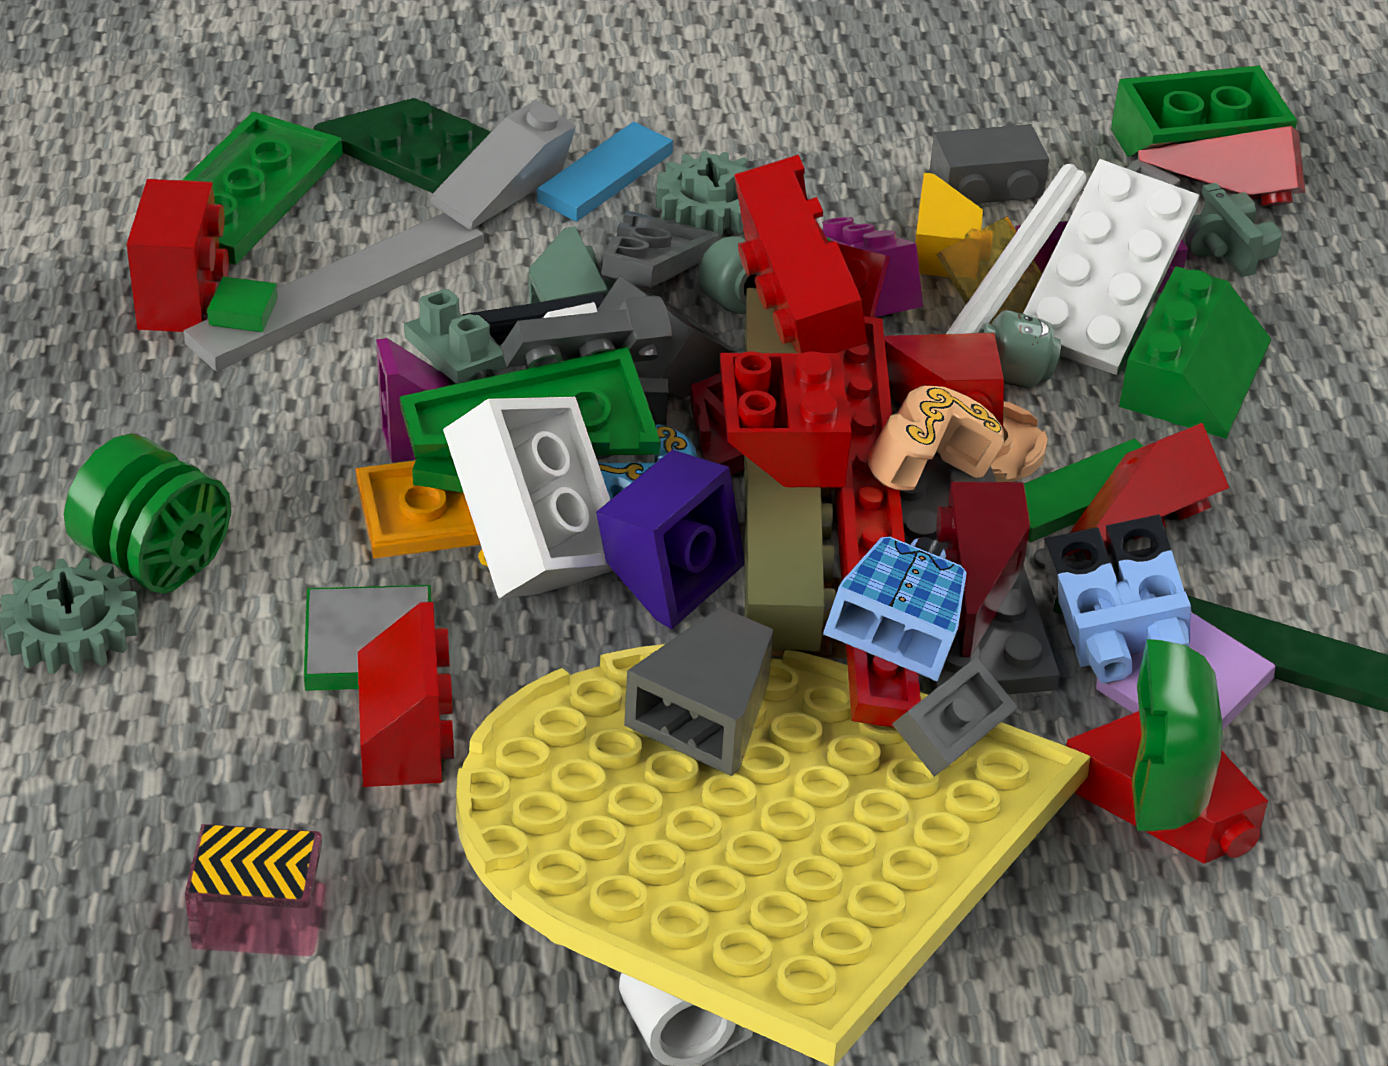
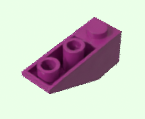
M837 217L822 222V231L826 238L829 237L831 241L890 256L874 317L923 307L916 243L896 237V232L892 230H875L874 224H856L852 217Z

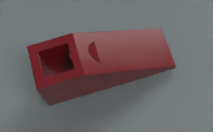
M951 482L948 506H938L936 519L938 543H948V549H944L945 559L961 565L967 572L957 630L961 657L972 656L1023 570L1030 529L1024 482Z

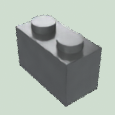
M1032 124L934 132L929 171L975 204L1009 200L1024 201L1031 198H1041L1044 194L1049 157Z

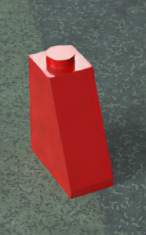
M995 333L884 336L889 388L892 399L902 405L908 393L920 386L946 387L966 395L981 404L995 416L1003 429L1004 378Z
M1139 711L1069 738L1066 743L1067 747L1090 756L1088 777L1074 793L1136 826L1132 776L1142 736ZM1221 750L1220 762L1210 801L1199 817L1177 829L1145 832L1203 864L1226 854L1230 858H1238L1249 852L1258 842L1268 800Z

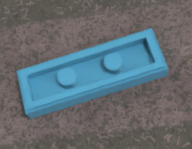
M633 121L537 188V202L577 222L673 153V140Z

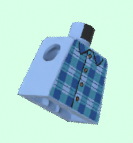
M881 537L841 582L823 634L938 681L958 630L967 572L961 565L946 560L945 550L942 545L931 538H918L909 545L892 537Z

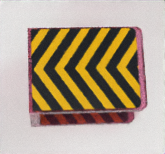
M201 824L185 890L192 949L296 956L313 955L326 896V885L315 882L322 848L321 833L306 830Z

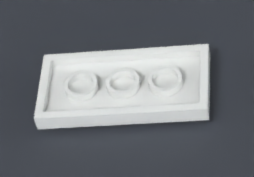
M1099 159L1023 314L1044 319L1052 325L1054 337L1061 340L1060 356L1115 375L1118 374L1197 209L1199 194Z

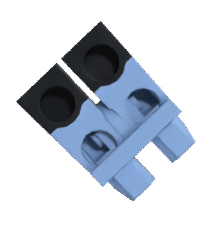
M1160 514L1106 525V548L1098 527L1044 538L1046 579L1052 595L1056 594L1069 636L1075 646L1080 667L1091 666L1102 684L1123 680L1131 674L1132 659L1130 654L1144 652L1147 639L1164 640L1189 647L1191 605L1186 592H1184ZM1134 537L1150 538V548L1125 552L1123 545ZM1075 549H1084L1091 552V560L1069 565H1065L1062 561L1068 552Z

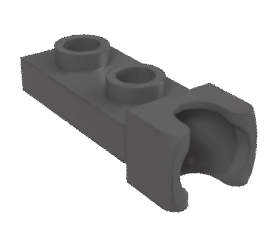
M660 296L625 299L619 309L613 311L517 321L501 345L506 367L528 365V368L626 347L629 348L633 363L656 359L658 354L654 344L667 342L672 339L673 335L671 322L663 300Z

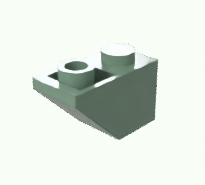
M575 226L564 228L529 268V304L603 293L606 297L612 288L609 278H602L598 271L593 247L584 245Z

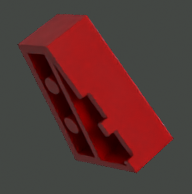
M799 154L734 174L745 241L738 243L739 256L748 276L756 274L757 276L755 277V284L764 309L774 308L775 310L773 312L774 324L782 344L792 343L796 353L811 351L837 353L867 343L862 299L837 242H828L816 220L823 217V209L818 198L815 197L807 200L804 180L805 168Z

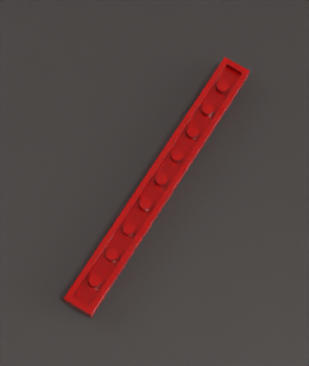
M864 316L867 343L837 352L841 356L852 432L845 487H835L841 582L881 537H892L905 543L900 490L884 486L874 477L868 466L870 450L892 415L883 319ZM846 644L851 721L894 727L892 723L921 701L918 673Z

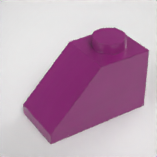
M388 338L377 339L380 420L392 463L416 460L417 458L414 457L401 412L400 396L450 386V383L444 373Z

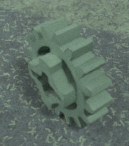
M702 151L699 159H694L688 154H684L681 158V165L669 161L666 163V172H658L656 208L662 209V218L664 220L676 218V223L704 230H713V232L720 233L721 237L723 236L724 229L727 228L738 234L742 233L743 224L734 174L756 167L747 169L748 159L744 157L735 162L730 161L727 152L721 153L718 157L717 154H709L707 151Z
M64 558L57 559L55 569L49 572L38 565L32 567L34 579L27 581L15 578L12 581L14 594H5L0 598L2 612H0V629L2 639H6L8 653L11 656L22 654L24 666L28 668L37 665L41 661H46L48 674H55L62 664H71L75 674L82 673L83 661L90 659L100 666H104L107 664L106 651L110 649L115 652L124 653L127 650L125 636H136L138 633L136 618L140 617L137 594L136 591H131L129 577L124 575L115 578L113 565L106 564L97 571L92 570L89 558H83L77 568L68 567Z

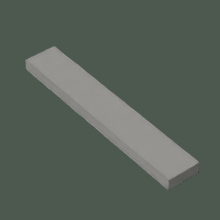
M442 213L278 287V299L263 332L209 325L207 319L184 330L185 344L217 372L484 248V234L477 228L469 230L447 214Z

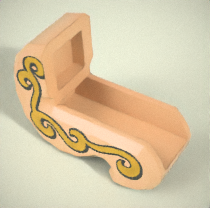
M920 386L909 392L897 414L889 417L870 450L868 466L874 477L884 486L894 490H914L927 460L932 459L935 453L938 452L946 463L972 477L981 478L985 476L1005 443L1004 431L991 412L968 396L946 387Z

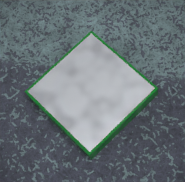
M431 585L307 588L304 655L305 691L359 689L358 651L420 602H431Z

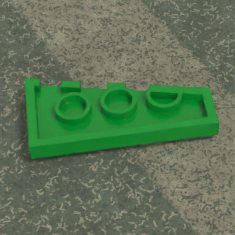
M628 347L400 396L401 412L415 458L452 457L443 429L487 399L543 397L576 398L595 455H660L661 441Z

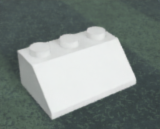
M575 397L487 399L443 429L498 598L535 595L613 571L605 560L596 511L609 502L610 497Z

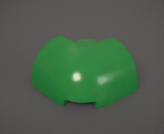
M1147 639L1137 682L1142 736L1132 776L1137 831L1177 829L1196 820L1209 804L1221 757L1223 743L1222 716L1216 673L1205 656L1183 644Z

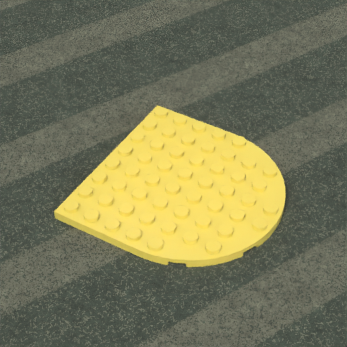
M665 644L600 655V666L572 675L563 668L555 670L527 684L494 709L472 735L469 754L462 768L458 769L456 820L459 838L468 861L479 879L496 899L520 920L546 936L553 943L563 945L583 956L829 1066H835L1086 780L1090 765V756L1000 722L934 777L896 728L851 721L847 665L791 650H785L783 660L771 658L769 684L740 770L732 776L624 726L627 670ZM920 692L921 700L928 695Z

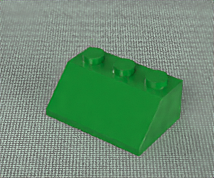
M1257 65L1119 79L1111 131L1126 156L1135 157L1138 156V150L1292 126L1296 129L1297 119L1261 66Z
M1175 266L1128 357L1119 407L1188 428L1203 423L1208 434L1227 439L1271 342L1270 336L1229 281L1210 276L1200 270H1188Z

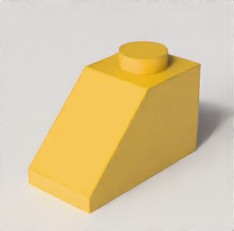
M932 173L923 174L915 239L919 273L975 280L977 263H988L991 232L981 231L983 209Z

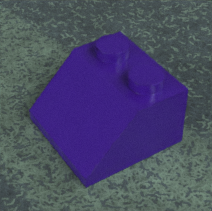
M672 449L596 511L606 563L655 620L670 629L678 625L744 566V552L730 468L728 466Z

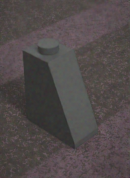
M719 607L627 670L624 726L730 776L734 775L740 770L769 684L773 629L728 609Z

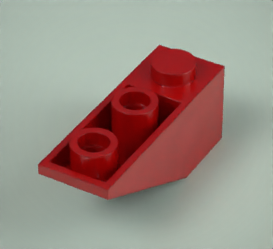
M1203 423L1126 453L1069 533L1098 527L1106 548V525L1160 514L1165 528L1166 524L1163 516L1174 511L1178 519L1182 520L1212 508L1208 497L1228 489L1229 485ZM1075 549L1068 552L1065 556L1083 550L1086 559L1090 560L1091 552L1084 549Z

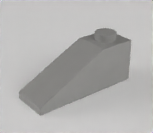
M537 100L506 116L431 195L430 204L469 230H472L536 191L539 186L563 170L576 125L560 116L554 108L542 104Z

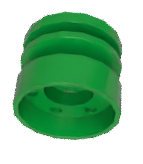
M130 433L114 437L96 449L81 466L67 493L63 516L66 533L77 546L99 560L115 565L122 574L127 575L129 578H134L149 591L167 594L176 590L208 566L215 558L227 534L232 511L230 493L220 480L209 474L202 473L199 468L192 464L179 461L174 453L152 440Z

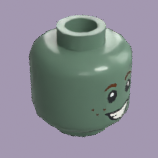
M1005 310L994 319L992 324H982L978 333H995L1004 383L1033 388L1042 379L1048 381L1052 377L1060 356L1061 340L1054 337L1053 327L1049 322L1012 310Z

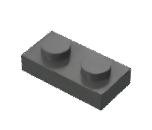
M976 657L892 723V725L935 777L1018 707L979 658Z

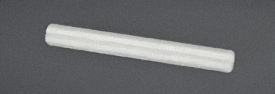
M1074 164L1063 165L946 334L978 333L983 323H990L1086 184L1087 176L1084 171L1078 170Z

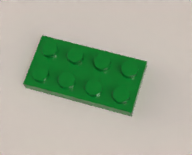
M253 111L182 179L183 181L213 182L215 204H221L224 207L223 236L218 238L219 248L228 250L229 263L237 265L343 155L342 138Z

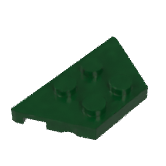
M416 98L318 123L313 127L314 130L341 137L342 152L432 194L491 133V131L479 127L466 119L454 116Z

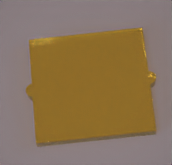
M1008 216L980 231L975 228L970 229L965 234V239L936 254L965 304L968 303L1017 232ZM1032 260L989 324H992L994 319L1005 310H1012L1023 314L1042 276L1034 260Z

